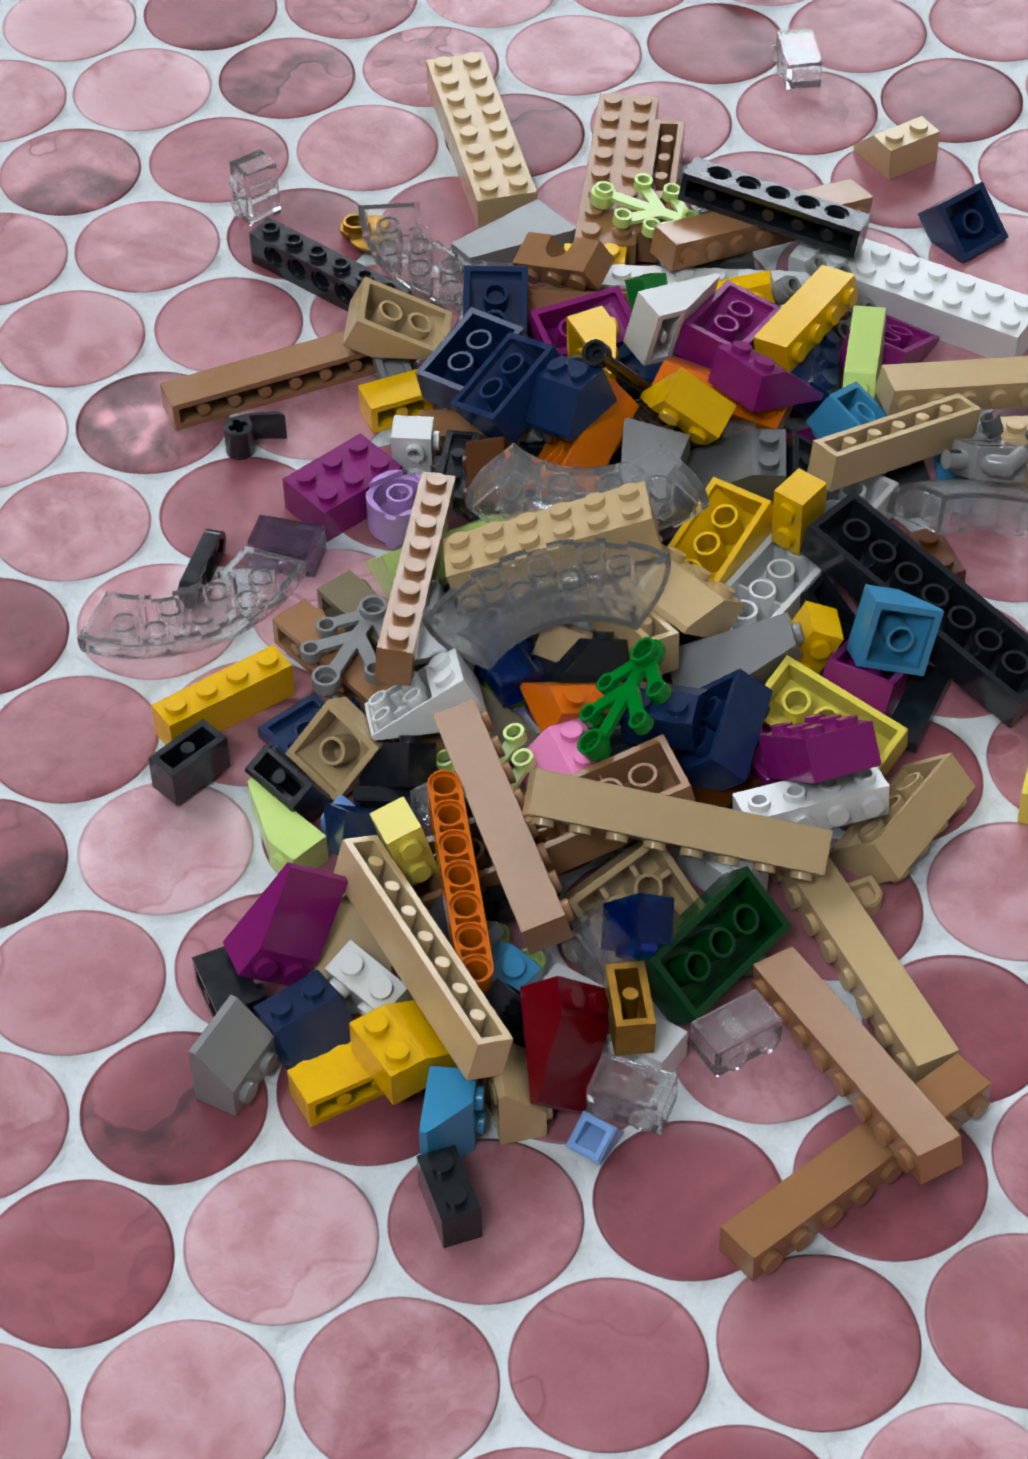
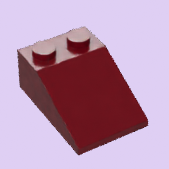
M561 976L521 986L520 994L530 1103L580 1114L583 1110L586 1111L609 1029V1001L606 996V989Z

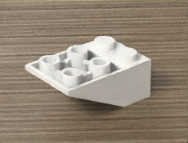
M718 273L638 291L623 342L643 366L663 362L665 359L675 355L674 352L683 323L715 293L720 278Z
M456 648L447 653L437 654L430 660L428 665L416 672L414 671L410 686L396 684L388 690L378 691L370 697L364 705L371 738L374 741L399 738V735L439 733L433 714L473 698L479 712L486 710L478 679Z

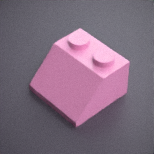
M579 718L547 727L526 748L532 751L536 760L534 769L539 768L570 775L598 763L587 760L577 749V743L580 737L589 730L588 727ZM530 772L527 773L522 781L526 791Z

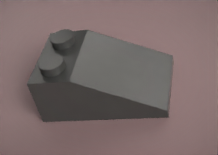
M750 429L709 443L706 446L703 445L690 450V456L683 470L682 504H696L713 477L771 500L773 504L774 490L786 480V429Z

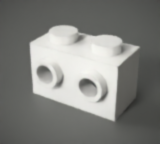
M394 415L391 432L392 458L403 466V474L414 476V472L420 474L422 471L437 472L441 455H436V451L440 450L441 434L440 431L434 429V417Z
M351 940L325 967L327 977L332 986L340 993L342 999L345 1000L348 997L358 1005L356 1009L362 1016L382 1005L412 1000L410 992L400 979Z

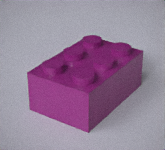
M360 433L284 477L282 480L285 508L323 540L328 542L367 519L366 491L370 488L372 479L386 471L403 470V466Z
M826 713L812 714L804 717L805 723L793 725V722L789 721L774 724L771 726L772 732L759 735L767 775L771 779L815 784L882 765L873 721L858 720L857 715L842 717L841 714L826 716Z

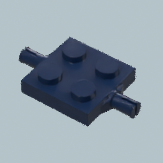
M313 693L257 727L258 737L266 744H270L305 775L306 773L285 753L325 702ZM351 697L349 700L360 710L359 702L354 697Z

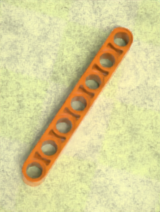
M439 770L435 771L428 778V813L450 944L472 978L479 979L474 981L485 995L494 983V963L460 777L455 772Z

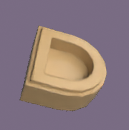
M872 875L847 883L869 916L879 911L883 893Z

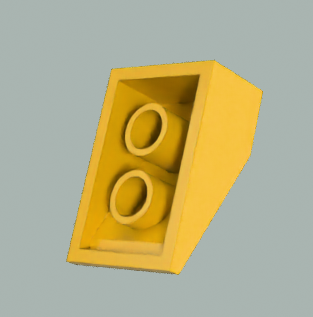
M603 306L566 317L568 358L574 355L582 357V350L585 344L590 340L598 339L607 344L612 350V357L619 360V352L616 346L619 326L613 316L610 317ZM603 368L608 380L613 378L616 381V375Z
M684 368L677 370L644 390L640 395V398L659 414V418L663 422L677 426L690 435L691 441L703 444L704 446L719 439L737 406Z
M415 1000L382 1005L349 1023L352 1053L392 1105L426 1088L430 1066L458 1068Z

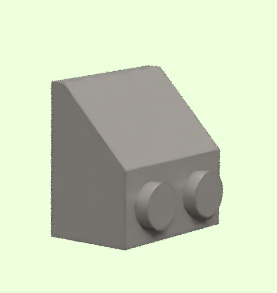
M233 995L228 997L188 1051L196 1099L234 1116H237L245 1104L252 1102L257 1093L258 1085L266 1075L269 1076L273 1073L278 1063L274 1035Z

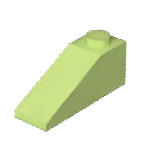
M854 306L844 368L843 388L857 381L879 404L875 387L883 362L887 308Z
M253 778L247 781L250 806L265 845L270 865L277 874L287 862L317 869L329 860L327 836L296 811H290Z

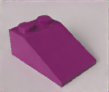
M727 280L683 323L674 354L711 369L717 346L743 341L750 344L752 349L755 350L753 337L781 307Z
M615 286L530 311L527 334L529 338L553 345L555 348L567 347L566 317L603 306L610 317L613 316L618 323L619 335L616 336V346L618 349L625 344L623 340L632 311L620 287Z
M886 314L882 365L923 362L938 343L940 337ZM850 328L840 353L839 365L845 367Z
M734 341L732 344L717 346L708 382L751 412L822 400L823 393L777 364L773 359L752 349L750 344L743 341Z
M847 640L827 659L822 677L884 715L889 716L912 675L857 667L846 649Z
M287 862L223 941L237 974L290 986L307 976L320 959L348 884L346 876Z

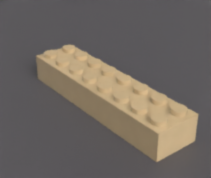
M468 52L463 55L442 56L426 60L427 89L477 228L479 229L536 200V188L484 53Z

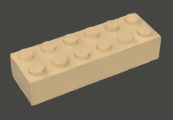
M645 480L637 483H626L617 489L603 493H591L582 499L568 503L560 502L547 509L525 512L512 519L490 522L483 527L467 532H455L449 537L442 538L446 578L458 611L663 553L656 515Z

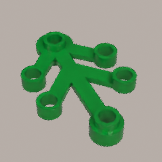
M651 637L640 639L630 651L631 660L611 673L603 674L598 679L596 688L604 696L594 703L586 704L579 712V719L588 728H592L586 731L577 743L578 751L587 760L600 762L610 755L611 746L609 738L627 707L630 713L628 725L638 735H644L652 729L654 719L645 711L640 690V684L645 675L649 684L646 689V695L655 704L666 702L672 693L671 687L662 679L659 667L666 653V648L660 640ZM629 677L625 683L621 684L622 680ZM611 708L610 711L608 712L606 718L604 719L603 723L601 724L600 728H599V729H598V728H594V727L598 726V725L601 723V721L603 720V718H604V711H606L607 709Z

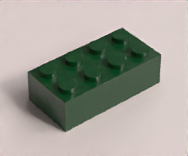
M745 866L721 875L631 962L645 961L652 1001L669 1022L678 1026L697 1021L792 925L750 868Z

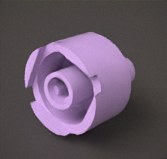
M403 470L386 471L373 478L370 482V488L366 491L369 531L375 538L384 542L385 546L389 549L397 550L403 546L421 476L420 473L414 472V476L403 474Z

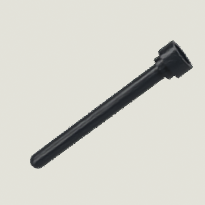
M593 339L583 347V361L590 367L606 368L641 393L652 386L650 382L612 357L611 348L603 341Z

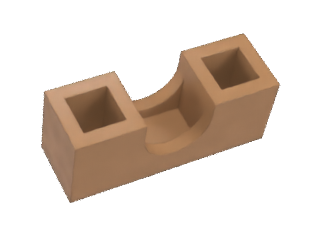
M528 232L512 264L514 266H528V282L532 284L541 282L555 287L563 285L571 286L578 290H584L585 288L599 290L615 258L600 240L575 238L571 247L566 252L553 235Z

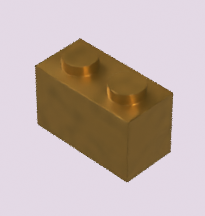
M645 961L605 964L604 988L606 989V996L609 1001L608 1019L614 1056L654 1053L656 1019Z

